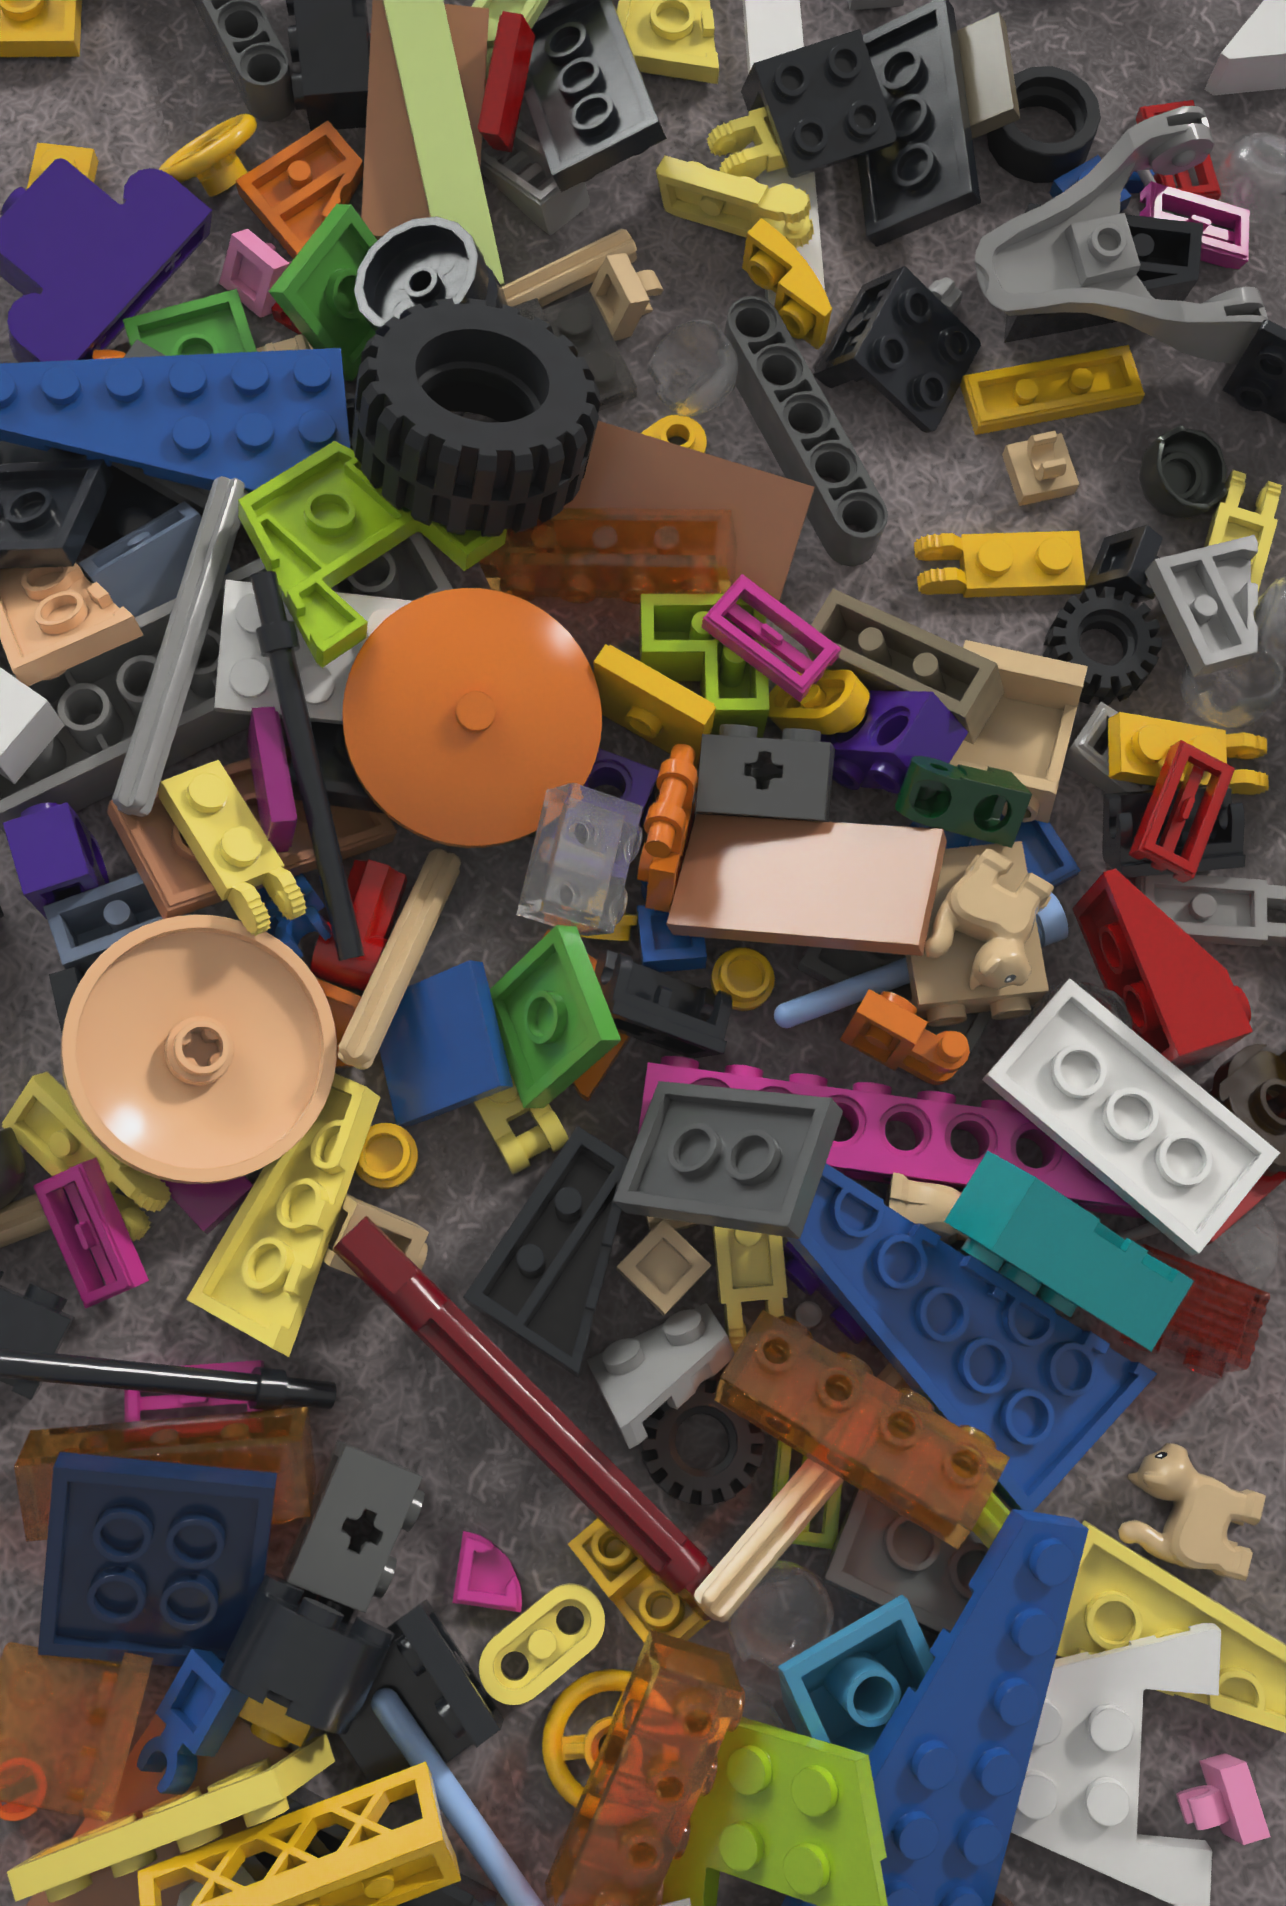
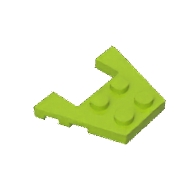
M333 441L238 499V517L266 570L276 572L282 600L314 660L322 668L367 637L368 622L333 591L332 587L416 532H421L462 570L466 571L505 544L507 529H504L500 536L482 537L481 531L466 530L464 535L447 532V526L433 521L428 526L414 520L411 516V510L406 507L398 510L386 501L381 494L382 487L375 489L361 470V463L355 457L354 450L336 441Z
M742 1716L725 1721L648 1906H659L690 1898L691 1906H717L720 1871L817 1906H889L880 1863L887 1856L869 1755Z

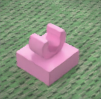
M245 229L231 234L219 284L227 291L237 289L241 302L261 318L272 314L271 307L276 301L268 291L292 261L287 262L275 252L276 247L272 243L263 242L249 229Z
M1226 1753L1200 1760L1199 1762L1207 1785L1189 1788L1176 1793L1185 1823H1194L1197 1830H1205L1220 1825L1222 1834L1242 1845L1271 1837L1247 1762Z

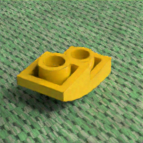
M761 218L747 232L742 269L748 273L753 282L759 287L776 293L774 307L791 336L805 340L818 350L825 343L832 312L826 292L814 271L796 248L779 231Z
M598 1518L568 1543L569 1547L601 1589L616 1605L661 1664L710 1621H704L678 1594L674 1595Z

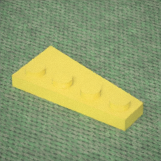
M619 0L617 13L640 72L718 84L719 62L718 53L715 50V27L710 0Z
M335 1073L330 1093L318 1118L305 1136L293 1148L262 1169L186 1300L270 1348L290 1357L380 1096L368 1087Z
M1084 1520L1082 1524L1089 1530L1056 1655L1067 1657L1083 1652H1088L1091 1655L1128 1646L1129 1641L1152 1635L1160 1638L1189 1631L1188 1626L1214 1623L1221 1629L1219 1696L1156 1691L1171 1696L1176 1694L1209 1705L1211 1709L1286 1733V1644Z
M325 1733L306 1741L301 1748L299 1747L273 1766H271L269 1757L240 1768L238 1772L208 1786V1793L201 1794L199 1786L194 1787L182 1795L172 1796L143 1811V1818L137 1820L136 1814L131 1813L38 1852L7 1871L15 1902L45 1891L48 1903H52L90 1886L93 1883L90 1875L92 1872L110 1866L113 1877H121L157 1860L155 1848L176 1841L180 1853L186 1852L223 1834L221 1823L243 1815L246 1827H251L284 1813L290 1809L286 1797L335 1762L327 1734Z

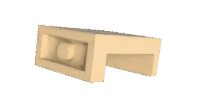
M965 640L963 648L997 663L1004 694L975 743L971 744L963 740L949 764L954 766L960 764L986 771L989 766L1012 772L1032 793L1022 822L1036 820L1049 823L1088 666ZM1007 801L1002 811V814L1004 816L1007 813Z
M1022 841L1014 842L1012 848L999 844L945 849L926 940L932 936L935 916L946 895L964 876L966 869L975 856H981L986 849H992L1013 861V866L1008 873L1000 875L997 881L999 885L1008 891L1015 892L1028 874ZM1036 917L1032 933L1025 943V953L1032 966V972L1022 986L1010 985L995 990L980 985L974 990L970 989L969 979L977 953L985 943L957 930L954 932L952 945L942 956L930 958L924 952L923 956L905 955L912 993L910 1002L917 1008L915 1015L922 1019L927 1018L929 1026L941 1027L964 1022L967 1020L966 1014L991 1011L992 1019L996 1020L1013 1019L1031 1013V1006L1036 1005L1049 991Z

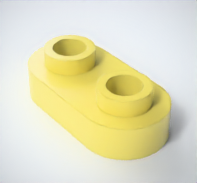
M575 1583L556 1586L497 1633L485 1646L479 1662L480 1679L487 1693L495 1700L504 1704H524L534 1699L592 1651L599 1643L605 1627L604 1610L595 1593L587 1587ZM566 1606L577 1607L584 1616L582 1627L575 1633L563 1632L557 1624V1615ZM513 1651L525 1655L529 1664L527 1673L517 1679L508 1677L502 1670V1659L506 1654Z

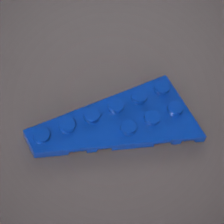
M341 348L0 363V440L43 451H48L53 447L86 455L87 460L104 459L106 465L110 467L112 462L143 469L144 475L206 490H211L214 480L220 476L229 479L237 478L244 482V490L250 493L333 441L350 448Z
M825 1164L801 1238L786 1237L1011 1510L1018 1509L1033 1512L1157 1375L1156 1372L1140 1362H1133L1110 1348V1343L1093 1332L1083 1331L1055 1313V1308L971 1255H963L941 1241V1236L921 1223L915 1224L884 1204L882 1198L828 1164Z
M1018 1509L1011 1510L968 1584L972 1596L951 1631L943 1627L932 1645L930 1652L935 1659L917 1690L910 1686L907 1688L869 1753L887 1856L880 1863L889 1906H992L1089 1530L1075 1518ZM789 1895L785 1897L781 1906H817Z

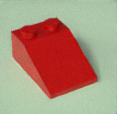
M1116 868L1103 872L1072 908L1115 1016L1177 1068L1183 1069L1213 1059L1253 1032L1249 1023L1251 1021L1249 1001L1243 990L1233 985L1227 969Z

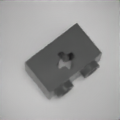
M722 724L720 725L719 735L702 734L696 804L697 812L705 815L829 822L835 748L831 742H821V731L785 728L783 729L782 739L757 738V727ZM771 757L772 763L778 769L783 770L782 778L771 779L769 788L763 790L762 783L751 777L752 768H763L765 758Z
M337 1440L280 1571L285 1580L290 1584L366 1613L372 1597L381 1599L391 1583L397 1559L390 1556L400 1530L409 1532L419 1516L425 1497V1492L418 1489L423 1477L408 1468ZM364 1509H366L364 1518L373 1525L372 1531L368 1536L357 1534L352 1544L349 1545L351 1537L342 1529L343 1523L347 1517L358 1520Z

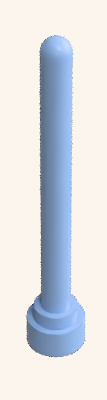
M1052 892L1047 906L1036 915L1041 947L1068 937V923L1065 912L1059 900ZM906 957L778 1005L774 1011L775 1022L782 1028H791L861 1002L869 989L880 995L883 991H890L909 984Z
M382 1688L376 1691L371 1699L372 1711L411 1767L426 1761L432 1774L439 1808L507 1906H545L397 1693L390 1688Z

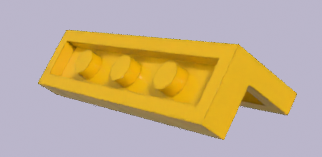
M426 1761L137 1871L140 1906H162V1890L190 1879L204 1885L190 1906H397L461 1881L456 1854L442 1824L432 1774ZM416 1793L418 1794L422 1819L393 1830L377 1824L390 1803ZM338 1824L350 1830L336 1852L320 1858L305 1852L317 1832L321 1829ZM264 1851L278 1857L263 1880L245 1887L232 1881V1878L246 1858Z

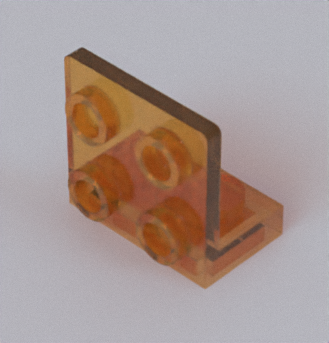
M14 1642L6 1644L0 1660V1802L106 1822L113 1813L153 1658L124 1652L120 1663L116 1664L94 1659L38 1655V1647Z

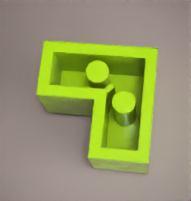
M641 594L639 661L673 681H700L701 697L714 703L716 707L711 735H719L720 725L736 724L757 727V738H763L770 711L769 678L701 628L703 617L724 594ZM739 598L736 602L737 605L761 623H766V617ZM724 616L726 620H728L730 623H732L734 626H736L738 629H740L742 632H744L746 635H748L750 638H752L754 641H756L758 644H760L767 650V647H765L763 644H761L759 641L753 638L750 634H748L746 631H744L742 628H740L738 625H736L734 622H732L730 619Z

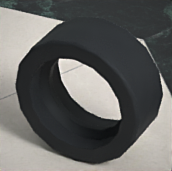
M1053 66L1030 67L1014 74L1019 110L1035 106L1055 110L1069 121L1075 130L1074 137L1059 143H1044L1029 138L1018 130L1015 123L1012 122L987 133L988 146L998 165L1014 177L1033 183H1050L1086 161L1101 119L1099 102L1089 85L1074 73Z

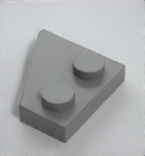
M1255 535L1158 558L1145 571L1194 677L1245 664L1258 652V625L1255 623L1253 616L1254 610L1258 605V584L1251 583V559L1258 553V541Z
M705 1303L693 1310L679 1311L670 1316L665 1323L634 1338L618 1340L610 1344L604 1352L586 1361L628 1448L631 1449L648 1437L642 1423L665 1401H667L670 1407L678 1409L696 1393L698 1386L704 1380L716 1375L735 1357V1353L728 1335L708 1304Z

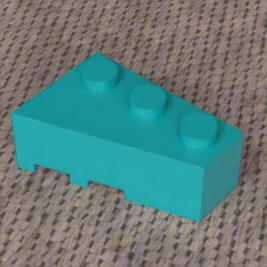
M990 1151L986 1152L944 1221L968 1237L961 1248L965 1252L997 1272L1005 1260L1006 1262L999 1273L1032 1294H1036L1037 1297L1069 1317H1072L1076 1308L1080 1307L1151 1352L1194 1280L1180 1271L1147 1254L1148 1250L1127 1237L1123 1239L1100 1223L1099 1218L1035 1176Z

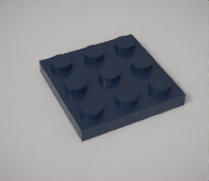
M59 1452L53 1467L38 1655L181 1667L190 1650L199 1649L212 1651L224 1663L228 1650L266 1574L278 1473Z

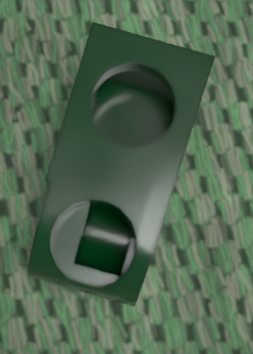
M914 756L911 758L895 809L903 816L920 824L1012 848L1032 793L1010 771L989 766L986 771L960 764L954 766L930 757ZM1007 801V813L1003 820L1000 821V816Z

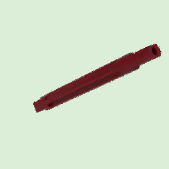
M368 1216L364 1217L336 1244L332 1251L674 1595L678 1594L704 1621L712 1620L694 1600L695 1590L714 1569L707 1562L708 1558Z

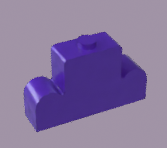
M62 158L54 160L27 190L23 187L14 190L1 209L0 276L23 294V296L13 302L8 311L9 341L14 358L19 363L93 359L94 350H106L125 329L123 319L136 316L209 236L213 210L173 176L162 170L148 168L138 170L131 175L124 185L123 204H119L67 160Z

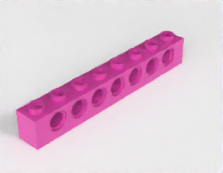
M680 1056L661 1057L660 1064L647 1063L638 1134L658 1081L832 1098L843 1110L842 1115L849 1121L852 1135L847 1141H833L826 1164L850 1179L890 1184L894 1172L903 1174L908 1180L945 1185L962 1192L986 1152L990 1151L1035 1176L1087 1211L1146 1219L1100 1179L1090 1174L1080 1162L1006 1100H984L981 1102V1107L956 1104L955 1095L939 1091H921L917 1093V1099L894 1096L890 1086L872 1082L854 1083L853 1090L827 1087V1078L813 1074H790L789 1081L763 1078L764 1071L762 1069L747 1065L725 1066L724 1073L701 1070L697 1060ZM901 1121L907 1124L915 1135L914 1149L904 1151L893 1147L885 1135L886 1123ZM961 1129L968 1131L976 1138L979 1145L977 1159L962 1158L953 1150L950 1142L953 1130ZM1018 1138L1030 1139L1040 1147L1043 1154V1162L1040 1168L1028 1167L1020 1161L1016 1153Z

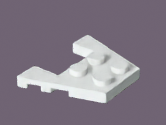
M1201 1623L1188 1626L1189 1631L1160 1638L1152 1635L1129 1641L1128 1646L1091 1655L1088 1652L1055 1659L1011 1833L1174 1906H1210L1212 1849L1206 1840L1137 1834L1143 1691L1150 1689L1219 1696L1221 1629L1214 1623Z

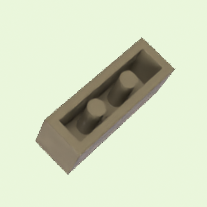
M834 588L811 624L812 627L841 648L839 658L832 666L829 665L826 670H850L868 690L934 692L969 732L964 740L971 744L975 743L1004 694L996 662ZM805 647L810 659L814 661L817 656Z

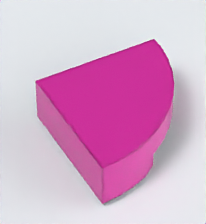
M463 1531L452 1603L521 1612L522 1590L520 1580L516 1576L509 1557L503 1554L491 1540L473 1532Z

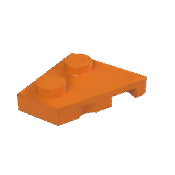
M326 121L235 181L239 196L294 259L335 205L348 204L363 178L364 167L362 159L332 124Z

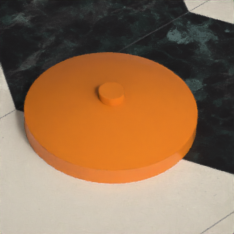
M482 588L444 590L426 595L399 608L387 617L363 644L349 672L344 691L343 733L345 746L353 770L365 792L389 818L401 827L417 836L447 846L461 848L500 846L522 839L543 828L555 819L580 792L591 773L600 745L602 707L599 689L591 666L580 646L570 633L544 610L519 597L496 590Z

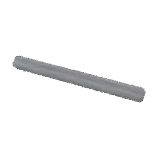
M218 477L214 480L112 797L113 803L117 806L118 810L127 815L147 816L151 812L241 523L238 517V499L247 495L248 492L244 490V482L237 478Z

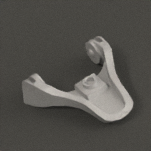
M1182 106L1150 117L1126 130L1112 149L1086 176L1066 191L982 236L976 249L975 267L978 282L988 301L1009 316L1058 312L1089 313L1126 323L1184 354L1213 362L1238 364L1264 320H1268L1260 291L1255 287L1234 288L1216 295L1201 304L1155 299L1137 276L1141 265L1125 213L1120 214L1121 192L1133 171L1153 169L1154 173L1161 175H1175L1204 162L1214 147L1213 137L1204 109L1199 106Z

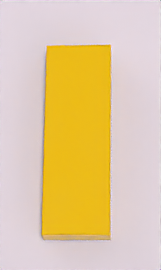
M1129 345L964 375L960 384L975 435L1141 404L1145 396Z

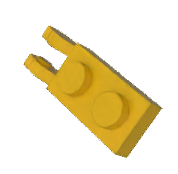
M1079 531L962 534L961 537L953 533H941L940 535L927 534V536H921L920 539H916V542H914L915 558H918V560L960 561V569L947 567L943 569H930L919 573L920 576H917L918 592H921V594H963V598L1081 594L1086 585Z
M1119 712L1108 718L1109 778L1113 780L1155 786L1170 746L1180 740L1226 764L1227 757L1254 759L1267 754V738L1260 735L1255 736L1245 732L1226 734V730L1124 712ZM1188 761L1185 765L1177 788H1180L1182 785L1185 774L1190 764V762ZM1248 769L1234 770L1229 784L1231 794L1254 795L1265 793L1269 788L1268 775ZM1204 771L1199 786L1208 784L1211 773Z

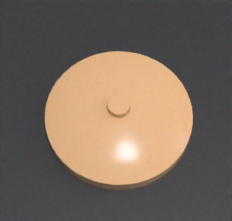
M184 915L158 920L128 933L113 943L90 966L78 984L67 1010L61 1037V1065L66 1090L74 1110L92 1137L107 1152L131 1168L154 1178L184 1184H210L240 1178L265 1167L293 1148L305 1136L322 1111L331 1090L337 1060V1038L331 1008L322 987L305 962L287 945L266 931L256 936L254 934L251 935L243 926L242 921L215 915Z

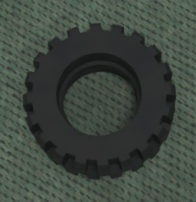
M452 298L435 300L429 308H424L421 304L404 310L400 314L399 319L393 316L376 330L375 335L367 341L362 351L361 363L358 368L352 422V446L355 457L361 463V470L375 489L382 487V496L398 510L403 507L411 510V516L414 520L428 526L433 521L447 526V532L464 535L466 530L481 531L482 537L500 536L504 529L510 528L516 534L535 527L538 519L544 523L563 511L566 504L573 501L580 490L599 419L598 412L601 404L599 390L594 382L595 377L584 357H578L575 345L564 335L555 336L551 325L538 317L530 320L521 316L520 309L503 304L502 309L486 306V300L469 298L467 304H454ZM452 412L476 413L498 422L471 420Z

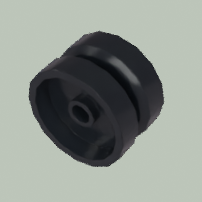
M437 216L412 219L390 229L370 247L357 271L354 288L359 311L375 332L393 316L399 319L400 314L407 308L421 304L424 308H429L435 300L452 298L454 304H467L469 298L486 300V306L500 309L503 308V304L508 305L502 286L493 271L486 265L484 256L473 237L459 223Z

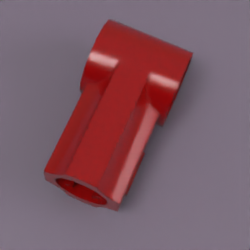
M370 859L367 861L354 860L347 880L364 956L339 961L333 934L326 941L319 935L310 968L317 978L360 991L365 990L387 944L408 882L405 874L396 871L390 865Z

